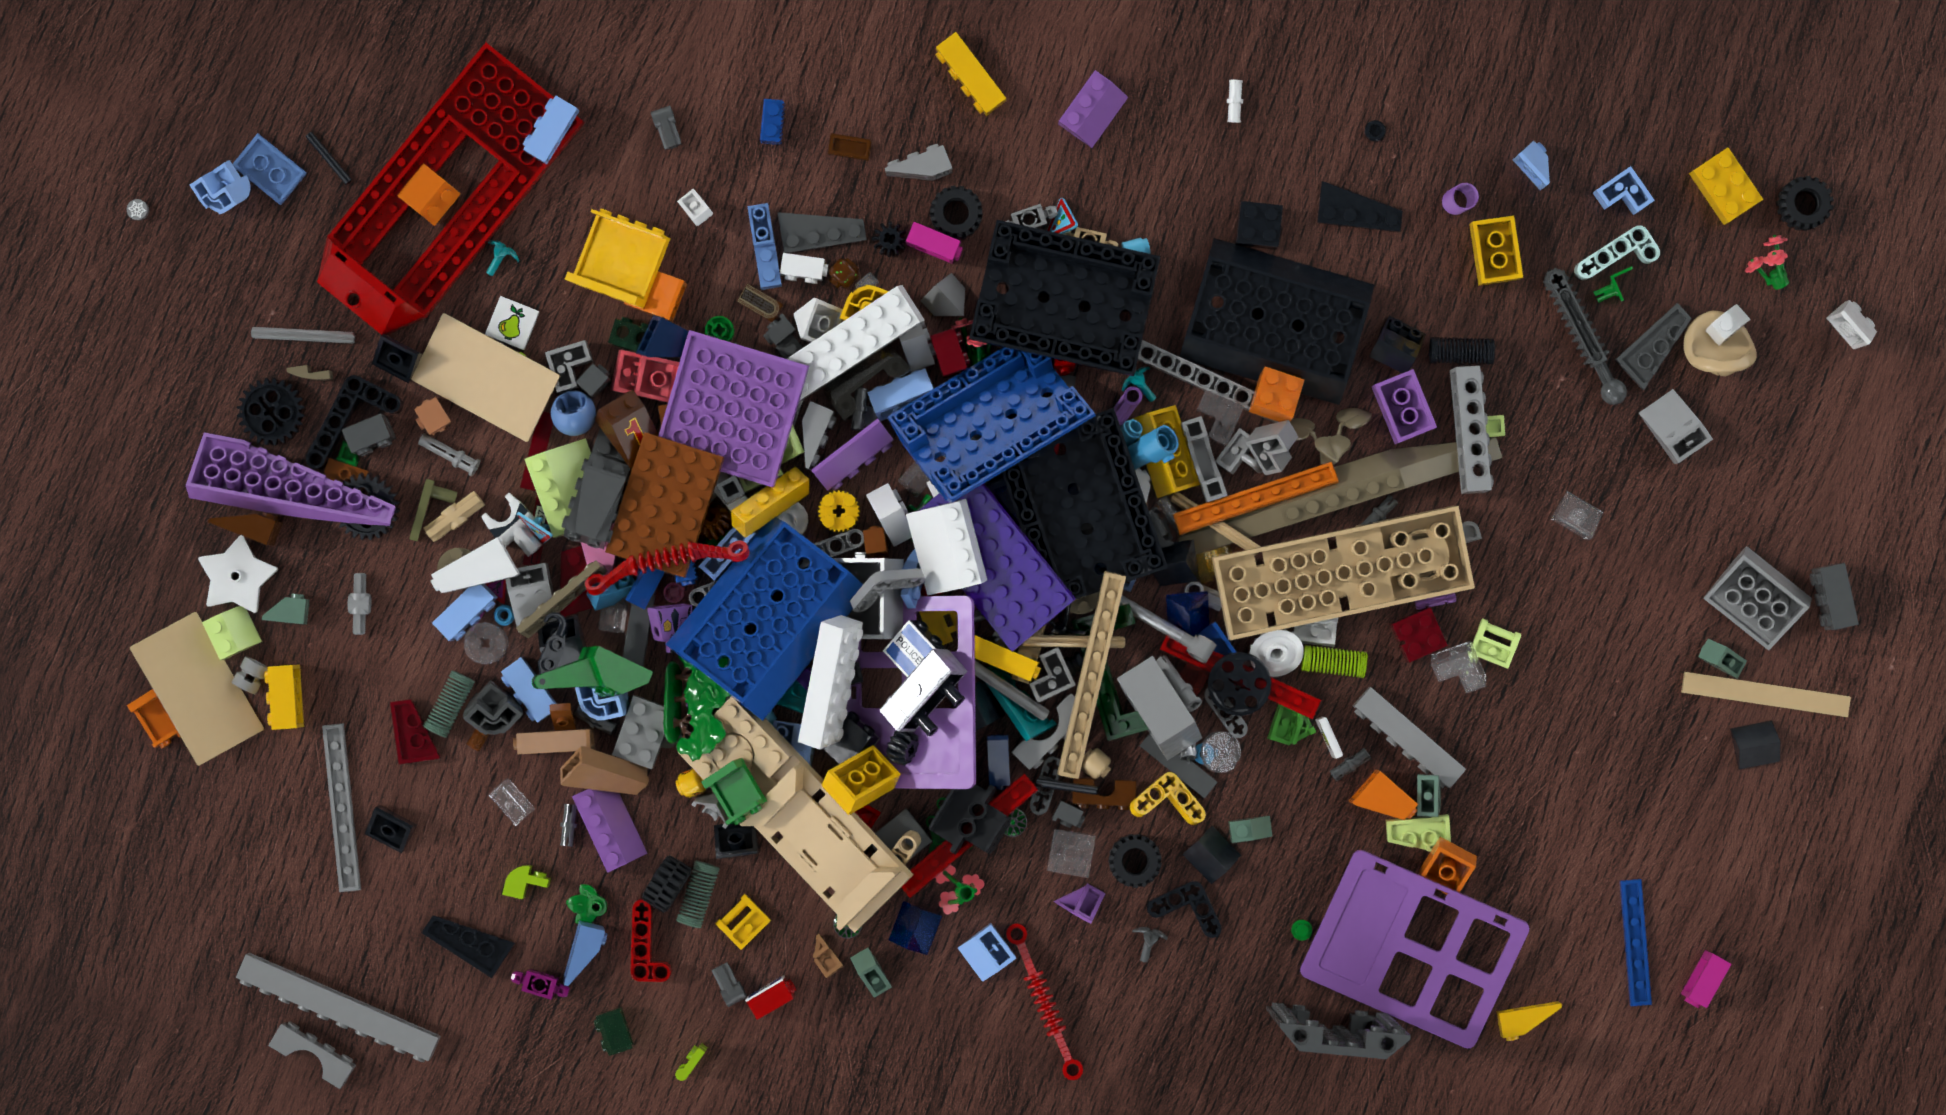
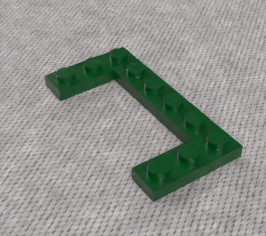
M1130 603L1119 606L1114 630L1136 624ZM1094 614L1072 621L1074 630L1086 631L1085 635L1076 634V636L1090 635ZM1080 647V651L1084 660L1086 648ZM1106 660L1097 706L1108 741L1149 730L1138 711L1123 714Z

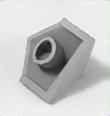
M950 273L937 283L920 301L934 316H964L965 287Z
M715 794L698 795L691 805L694 807L697 804L704 805L702 813L710 814L714 821L720 816L724 822L722 827L726 829L728 825L725 821L729 818Z

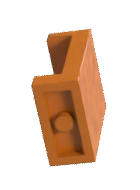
M153 689L127 705L130 712H134L152 740L154 748L160 746L163 749L172 743L170 739L177 735L179 738L181 737Z

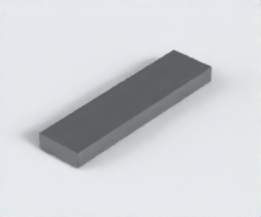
M1150 733L1139 745L1203 798L1217 784L1216 780L1192 761L1188 764V761L1180 760V753L1167 761Z

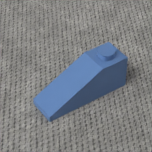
M579 920L563 977L564 985L569 986L600 951L601 945H605L607 933H605L603 926Z

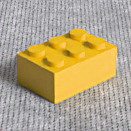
M1729 148L1724 149L1689 173L1723 225L1763 200Z
M1514 215L1471 222L1469 226L1478 286L1522 279L1523 271Z
M300 664L267 667L268 671H265L264 676L265 683L269 685V692H266L267 705H270V713L267 715L268 725L271 726L272 730L304 727Z
M872 745L828 770L821 786L850 815L893 790L901 774Z

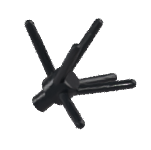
M1070 604L1066 607L1064 621L1061 611L1058 614V622L1055 623L1053 620L1048 622L1053 626V629H1051V633L1046 635H1085L1086 631L1068 628Z

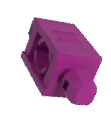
M528 969L526 975H524V972L514 971L511 977L513 983L523 984L521 991L550 1000L554 998L555 993L559 997H567L570 990L564 984L558 985L559 977ZM536 979H542L547 986L550 983L549 981H551L548 993L544 992L548 987L541 990L535 986V983H532V988H530L531 980L534 982Z

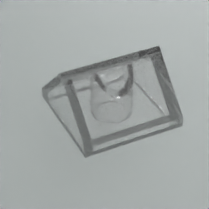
M1567 491L1552 515L1551 520L1585 540H1591L1603 512Z

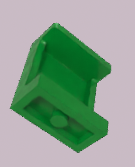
M742 758L731 761L701 781L704 788L711 787L729 818L725 821L727 825L733 823L735 825L741 824L746 820V815L749 813L754 815L763 809L761 805L767 802Z

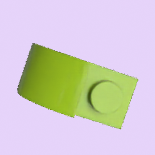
M533 865L520 866L511 871L507 876L502 895L524 899L528 884L547 888L550 885L551 878L546 877V873L534 871V874H531Z

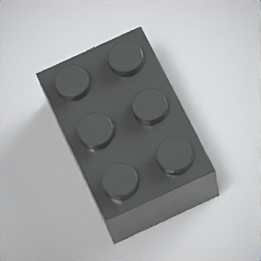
M1835 563L1811 569L1810 581L1812 586H1815L1817 593L1814 594L1816 605L1820 607L1819 621L1821 626L1825 630H1837L1859 625L1845 563Z

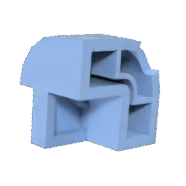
M230 160L190 184L202 205L206 209L210 208L219 214L225 213L244 201L250 193V182L247 175L240 177Z
M575 687L582 712L584 711L591 718L607 720L624 716L628 712V692L614 695V697L609 695L602 697L595 694V689L590 687Z

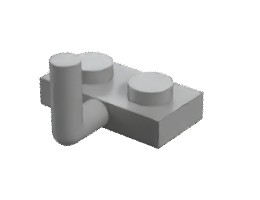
M1239 428L1215 462L1232 475L1243 461L1250 465L1257 473L1263 472L1256 459L1248 455L1250 449L1246 444V440L1250 435Z

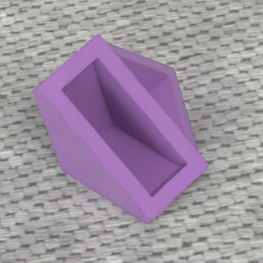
M1087 883L1086 886L1053 902L1091 924L1105 893Z

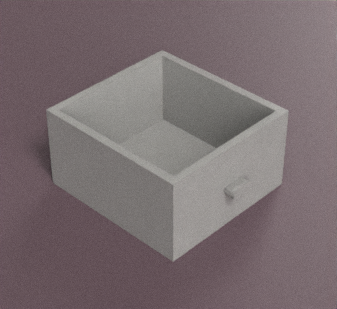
M855 552V558H833L863 584L876 572L902 570L904 566V559L866 558V552ZM902 588L884 590L872 606L863 612L857 613L852 610L848 617L863 622V636L861 639H893L902 629L903 599L900 595Z
M1153 656L1117 678L1128 701L1149 728L1148 732L1167 761L1202 739L1195 720Z

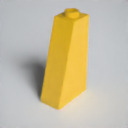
M975 635L976 659L1030 682L1033 678L1037 679L1041 670L1038 667L1039 662Z

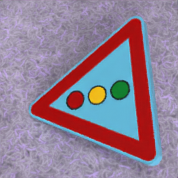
M1060 198L1056 207L1058 215L1051 219L1047 231L1064 234L1077 228L1078 223L1065 199Z
M520 512L516 514L540 543L544 544L553 536L552 533L547 531L549 525L544 523L542 526L539 525L543 518L537 516L532 521Z

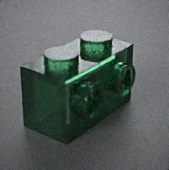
M622 1006L596 1015L597 1020H594V1025L597 1032L602 1034L603 1040H600L604 1052H608V1055L611 1056L634 1047Z

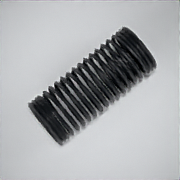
M1430 338V363L1436 364L1437 360L1440 363L1442 359V363L1446 362L1447 364L1449 360L1451 364L1453 356L1454 364L1456 362L1457 364L1459 362L1462 364L1463 360L1466 364L1467 355L1468 364L1471 362L1474 364L1475 362L1477 365L1478 360L1479 364L1482 363V360L1483 364L1492 365L1494 363L1495 341L1493 338ZM1441 341H1442V343H1443V344H1442V357H1441Z

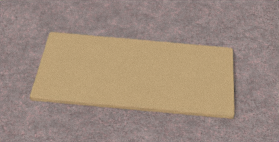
M443 313L411 379L528 442L560 375Z
M197 612L182 618L130 647L132 654L198 766L264 730L242 689L232 683L234 676L225 660L219 659Z

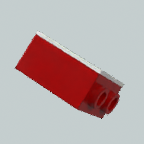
M783 975L747 996L745 1001L758 1020L793 1000L796 988L791 979L787 981Z

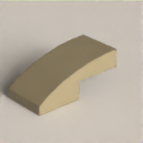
M309 365L286 368L288 373L304 379L317 381L334 380L333 372L330 370L312 373L311 366Z

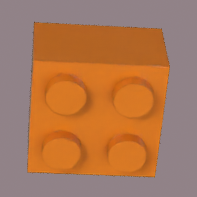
M1265 366L1259 376L1249 412L1277 422L1286 420L1291 422L1304 379Z
M1439 837L1419 869V875L1460 892L1476 867L1477 856Z

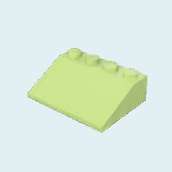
M586 438L525 459L553 538L564 536L565 528H562V523L565 515H570L571 509L568 506L571 497H576L578 490L575 489L578 477H583L584 471L581 468L584 459H589L591 454Z

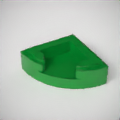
M343 441L337 461L358 467V455L351 453L347 442Z

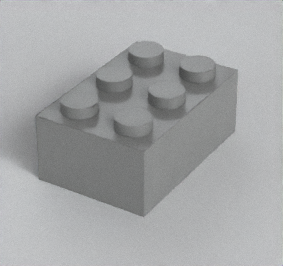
M634 695L612 755L653 769L665 736L663 725L664 705Z

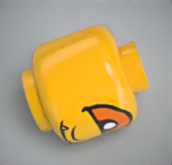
M693 768L678 775L676 787L681 796L684 795L687 798H692L706 791L701 783L703 779Z

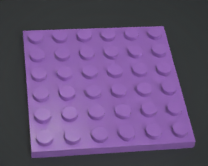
M689 330L659 437L724 457L720 472L774 487L809 366Z

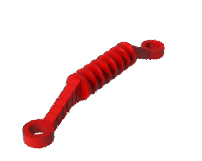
M741 540L731 543L729 547L709 546L689 541L687 549L683 543H680L679 550L677 551L675 545H672L670 553L664 547L663 554L658 549H655V556L650 551H647V558H644L642 553H639L638 560H636L634 555H630L629 558L610 571L609 574L605 576L601 574L589 576L585 581V587L590 595H599L624 576H637L639 568H641L644 574L647 572V566L654 572L656 564L662 570L664 562L668 568H671V561H674L675 565L679 566V559H682L683 563L687 564L688 557H690L692 562L706 557L741 562L748 558L750 551L747 543ZM743 549L740 553H735V551ZM600 583L598 586L592 587L593 584Z
M1014 923L1008 927L1006 935L1009 942L1017 945L1028 975L1023 979L1024 981H1032L1027 988L1035 989L1030 996H1038V999L1033 1003L1041 1004L1037 1012L1045 1013L1040 1017V1020H1048L1043 1027L1051 1028L1046 1034L1047 1036L1054 1035L1065 1061L1062 1067L1063 1075L1068 1080H1077L1083 1074V1066L1080 1061L1072 1058L1062 1034V1031L1067 1029L1066 1025H1058L1063 1018H1055L1060 1011L1052 1010L1056 1005V1002H1049L1053 994L1046 995L1050 987L1042 986L1047 979H1039L1044 972L1043 970L1036 971L1025 944L1027 930L1022 924ZM1014 928H1019L1023 932V936L1018 940L1011 937V931ZM1076 1064L1079 1067L1078 1073L1075 1075L1068 1074V1065Z

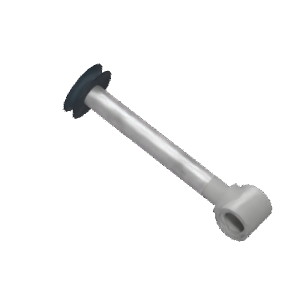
M1121 596L1119 606L1130 603L1134 617L1186 646L1188 654L1202 663L1208 661L1217 646L1213 641L1202 635H1195L1193 637L1125 596Z

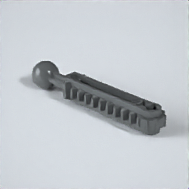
M1557 268L1549 272L1547 271L1543 281L1546 287L1545 290L1552 292L1549 297L1555 298L1553 305L1559 306L1557 313H1563L1560 319L1567 321L1565 328L1570 327L1571 330L1568 334L1575 337L1572 342H1578L1579 345L1576 349L1582 350L1580 357L1586 358L1583 364L1595 368L1603 384L1601 387L1602 399L1609 405L1622 403L1627 396L1626 386L1622 381L1613 378L1605 362L1609 350H1602L1605 344L1599 343L1598 340L1601 337L1594 335L1596 328L1591 329L1590 325L1593 322L1586 319L1589 314H1583L1582 311L1585 307L1579 306L1581 299L1575 298L1577 291H1571L1573 284H1568L1569 276L1565 274L1564 270L1562 271ZM1559 277L1560 281L1558 284H1553L1552 280Z

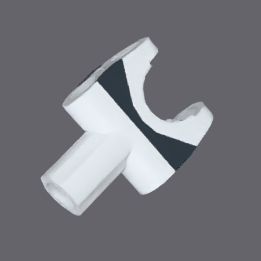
M511 493L505 495V498L509 501L511 515L506 521L497 522L486 512L481 517L493 536L501 539L505 548L515 541L529 557L542 544L516 514L520 512L532 521L535 517L525 505Z

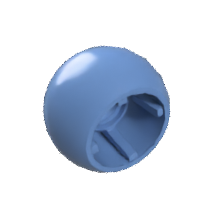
M564 392L552 404L551 420L554 426L565 435H582L589 431L595 423L596 407L592 399L583 392Z

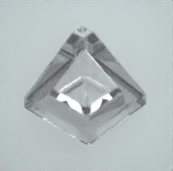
M870 272L857 282L855 287L858 289L865 285L876 286L879 284V281Z

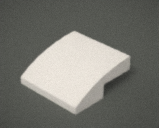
M1338 617L1295 626L1294 634L1299 636L1303 644L1334 647Z

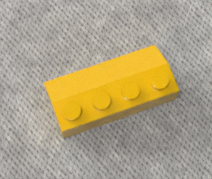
M1176 405L1132 418L1142 425L1141 436L1162 425H1166L1175 432L1178 438L1179 446L1177 451L1173 453L1174 459L1166 463L1161 460L1157 463L1150 462L1146 464L1157 498L1200 485L1180 424L1181 420Z

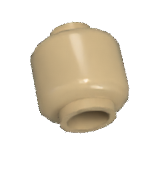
M1090 748L1084 755L1081 769L1092 779H1097L1100 776L1104 778L1111 770L1109 767L1111 759L1099 748L1094 750Z

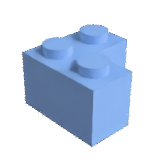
M1631 166L1593 192V195L1604 210L1622 198L1633 215L1655 201Z

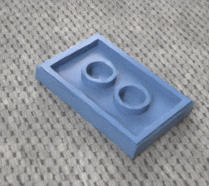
M258 133L233 163L236 170L244 176L247 175L252 183L280 205L284 203L307 174V172Z

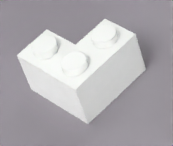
M887 483L866 495L894 547L912 538L905 515L908 513V510L903 501L898 502L902 499L896 489L892 490Z

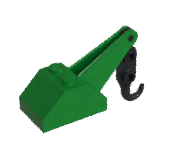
M557 612L549 613L545 617V623L551 618H556L559 621V627L547 639L539 658L538 668L540 672L532 678V686L535 689L590 687L595 689L594 693L599 696L606 697V695L614 697V695L624 694L649 683L653 671L600 646L583 647L578 658L579 660L557 667L565 649L567 622L564 616Z

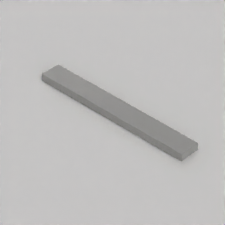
M344 723L323 725L339 892L361 890L345 727Z

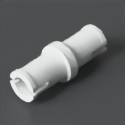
M1229 80L1227 122L1240 123L1241 104H1243V99H1241L1243 80Z

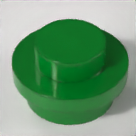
M1303 919L1295 921L1291 927L1292 935L1297 940H1307L1312 934L1311 924Z

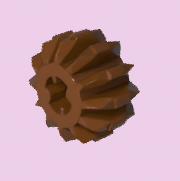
M711 504L700 534L709 540L713 538L718 540L719 536H725V532L731 530L729 525L732 524L729 511L719 504L716 506Z

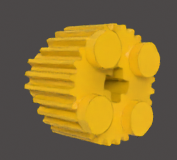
M840 490L838 492L833 491V493L829 492V494L822 498L821 506H818L820 508L818 510L820 513L818 516L821 517L820 521L830 531L834 530V532L838 531L839 533L841 531L845 532L846 529L849 531V528H853V525H856V521H859L857 518L860 517L858 514L861 513L858 510L860 506L857 505L858 501H856V498L849 494V492H840ZM837 506H842L841 509H845V513H842L841 517H837V514L833 512L837 509Z

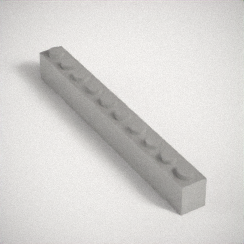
M252 953L245 955L236 978L240 979V983L245 986L252 987L254 985L260 988L259 991L269 996H271V993L279 996L278 1000L290 1004V1002L298 1004L297 1008L302 1011H314L317 1013V1017L328 1021L330 1018L337 1021L336 1025L344 1029H348V1027L356 1030V1034L363 1037L369 1035L375 1038L374 1041L384 1046L390 1044L399 1053L405 1054L408 1052L413 1054V1058L420 1062L431 1060L441 1038L440 1035Z

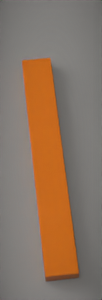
M1332 462L1174 513L1173 518L1179 535L1339 483Z

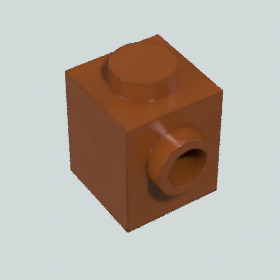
M871 526L868 530H863L867 557H890L887 533L884 528Z

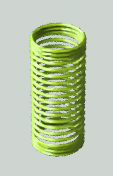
M1304 645V655L1301 664L1302 671H1310L1312 652H1314L1312 672H1314L1315 668L1317 673L1319 666V673H1321L1323 664L1324 674L1328 653L1327 674L1329 669L1330 674H1332L1334 667V675H1336L1338 664V675H1340L1341 671L1343 676L1345 670V676H1347L1349 667V677L1351 673L1354 677L1355 672L1356 677H1365L1367 652H1356L1355 650L1352 652V650L1345 651L1344 649L1341 651V649L1337 650V648L1330 649L1328 647L1326 649V647L1322 648V646L1320 648L1316 646L1315 648V646ZM1316 651H1317V660H1316V667H1315V656H1316ZM1320 651H1321V658H1320V665H1319V655H1320ZM1331 653H1332V660H1331V667H1330V657H1331ZM1342 654H1343V662H1342V670H1341V661H1342ZM1346 654H1347V661H1346V668H1345V658H1346ZM1357 655H1358V663H1357V670H1356V661H1357Z

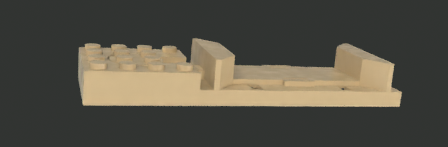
M1459 506L1434 509L1377 521L1367 525H1356L1353 528L1229 554H1218L1219 556L1212 557L1228 640L1475 588ZM1335 536L1337 548L1330 550L1327 538ZM1262 552L1264 564L1256 565L1254 553ZM1339 598H1348L1350 610L1342 611ZM1274 612L1276 625L1269 627L1266 614Z
M730 697L713 715L722 722L726 736L722 741L716 744L710 754H702L701 758L692 762L687 754H680L681 757L703 780L733 760L740 758L744 760L767 802L761 805L763 808L761 811L754 815H751V813L746 815V820L740 825L754 826L837 914V928L839 931L848 925L855 933L914 874L855 812L848 815L821 786L824 779L766 718L762 721L733 697ZM821 789L826 795L817 803L812 796ZM778 831L783 836L781 840L775 836ZM873 844L878 850L869 858L864 851ZM829 886L835 891L833 895L826 890Z

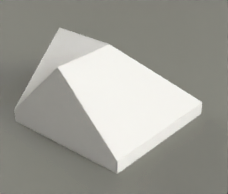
M817 298L810 300L794 313L801 340L811 343L839 325L842 321L840 315L843 309Z

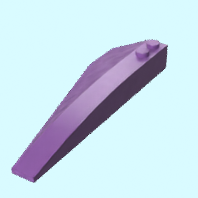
M203 433L186 483L189 498L316 520L390 526L396 508L394 505L372 495L369 497L358 489L344 486L342 482L326 478V475L298 463H291L280 455L275 456L264 448H257L248 441Z

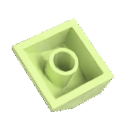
M242 606L235 607L202 622L220 660H226L262 642L248 610Z

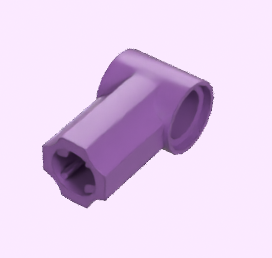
M1137 387L1127 388L1114 406L1120 426L1127 421L1142 400V392ZM1135 390L1139 393V399L1136 402H1130L1127 399L1129 391Z

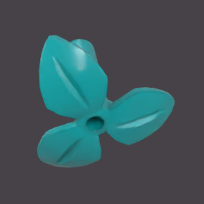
M491 240L488 242V244L495 245L494 259L486 271L488 275L494 276L506 255H511L517 262L520 261L518 255L511 247H506L500 241Z
M1142 367L1136 370L1134 376H1129L1125 380L1122 391L1124 392L1125 388L1132 383L1140 389L1149 402L1154 401L1156 396L1146 385L1143 375L1145 371L1150 370V367Z

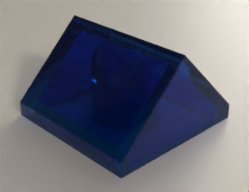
M1208 591L1166 595L1167 622L1193 637L1209 626Z
M903 901L889 941L908 950L928 955L942 915Z

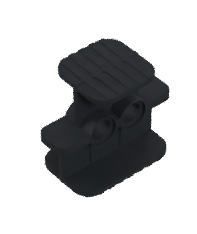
M975 784L971 789H951V792L929 825V830L952 843L950 852L954 854L958 853L965 840L984 852L991 854L1007 831L1012 819L988 804L997 789L996 787L990 785L985 790ZM977 805H982L984 808L981 816L974 815V808ZM966 823H971L973 826L970 834L963 833V826Z

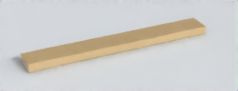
M1684 672L1681 693L1848 717L1851 700L1850 696Z

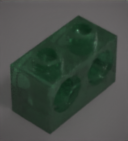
M621 317V320L615 319L608 343L636 352L640 345L638 336L646 332L648 324L641 323V326L633 324L634 320L626 317ZM621 327H627L629 330L625 338L618 336V330Z

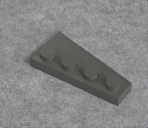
M777 212L784 253H795L867 241L863 219Z
M1676 303L1622 352L1615 361L1642 390H1645L1649 381L1655 375L1659 366L1692 318Z

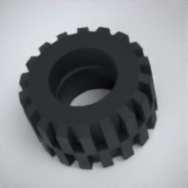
M1805 176L1796 178L1785 185L1777 196L1779 200L1776 201V206H1779L1777 213L1782 215V222L1786 221L1788 227H1795L1794 230L1803 229V231L1823 224L1831 215L1829 212L1833 210L1834 206L1831 205V202L1834 201L1833 196L1830 197L1829 194L1832 191L1830 188L1826 189L1825 187L1827 184L1824 181L1819 182V178ZM1807 192L1813 197L1815 209L1811 215H1803L1796 209L1794 201L1797 193Z
M954 185L950 188H944L940 193L936 194L935 199L931 203L930 216L932 225L938 232L957 240L965 239L967 236L973 235L982 221L981 201H979L978 196L972 190L966 189L964 186L955 187ZM953 201L963 202L969 210L967 220L959 225L950 224L944 217L946 205Z
M1129 834L1128 836L1121 837L1113 844L1108 858L1110 870L1117 881L1125 886L1134 888L1144 887L1148 883L1153 882L1154 878L1158 876L1162 865L1161 854L1156 844L1148 837L1140 834ZM1133 848L1141 849L1147 856V865L1139 873H1131L1123 866L1124 854Z
M671 855L667 856L647 885L642 895V900L663 913L668 911L691 874V867Z

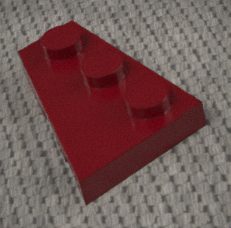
M582 546L561 552L560 589L564 588L572 577L578 576L584 571L587 563ZM587 590L565 607L560 614L565 617L593 608L587 596Z
M413 700L390 702L398 765L441 759L427 729L423 726L424 723Z

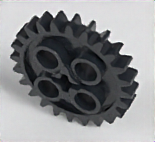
M265 378L264 384L260 380H256L257 387L250 384L251 391H243L246 398H239L243 402V406H237L238 409L242 410V413L238 414L237 417L243 418L239 425H246L243 432H251L250 439H254L257 436V443H261L263 439L265 445L268 446L271 440L274 445H278V439L282 443H286L285 437L293 439L291 432L299 433L296 426L303 425L299 419L306 417V415L300 413V410L305 409L306 406L299 405V403L304 399L301 397L296 398L299 391L295 390L292 392V384L285 387V380H282L279 384L277 378H273L272 383H270L269 378ZM275 391L278 398L275 402L271 403L268 396L271 392ZM261 396L263 397L268 407L273 409L275 408L273 413L283 423L282 427H280L274 416L267 415L269 413V410L259 400ZM256 404H259L261 407V412L258 415L252 413V408ZM285 408H289L291 412L290 417L287 419H283L281 416V412ZM268 421L274 423V428L270 432L265 430V423Z
M363 472L358 474V478L353 474L350 476V480L346 478L343 481L344 485L351 489L359 490L360 487L365 488L369 497L372 495L394 506L400 503V500H394L398 493H391L390 491L393 485L387 487L385 485L387 479L380 482V475L375 476L373 479L371 472H369L365 478ZM396 507L394 513L400 512L401 509ZM394 514L392 521H397L399 517ZM392 521L390 526L342 522L339 527L346 526V534L353 531V538L360 534L361 540H364L366 535L369 540H372L374 534L377 538H380L382 532L387 534L389 532L388 527L393 528L395 525Z

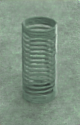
M451 671L449 677L464 685L449 678L447 680L463 689L449 682L445 683L461 692L447 685H444V687L461 696L444 688L442 689L443 691L458 699L444 692H440L444 696L438 695L440 698L456 706L437 698L438 701L453 709L439 702L435 703L441 707L433 705L450 716L432 708L434 712H430V714L448 723L428 715L445 726L427 718V721L424 723L425 725H423L429 731L445 738L450 734L449 730L454 726L452 723H455L454 720L459 716L458 713L462 709L461 706H464L463 703L467 699L466 696H469L468 693H470L475 683L472 679L456 671ZM446 697L451 698V699L455 700L456 702H453V701L447 699Z
M694 861V870L712 876L691 871L697 875L691 874L690 876L694 878H689V880L707 886L688 882L691 885H687V887L704 893L686 889V891L695 894L685 892L686 895L692 897L683 896L689 900H682L686 903H681V905L686 907H680L683 910H679V912L683 914H678L676 921L691 927L702 928V921H704V914H706L705 911L707 910L706 907L710 903L708 900L711 899L709 896H712L711 893L713 892L711 889H714V882H716V875L719 874L720 868L705 862ZM697 879L705 880V881L710 882V883H706V882H703V881H700V880H697ZM694 886L702 887V888H705V889H707V890H703V889H700V888H697V887H694Z

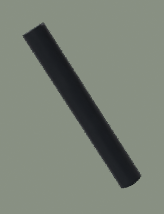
M312 132L307 134L306 138L344 184H349L352 179Z
M1040 778L1036 780L1037 787L1098 795L1099 787Z

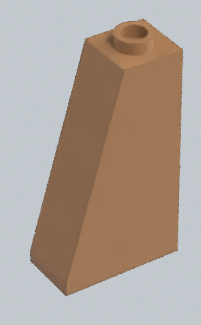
M594 728L516 733V738H513L514 750H517V754L577 751L581 746L595 749Z
M581 746L560 768L561 785L568 787L637 795L643 788H646L649 782L647 767Z

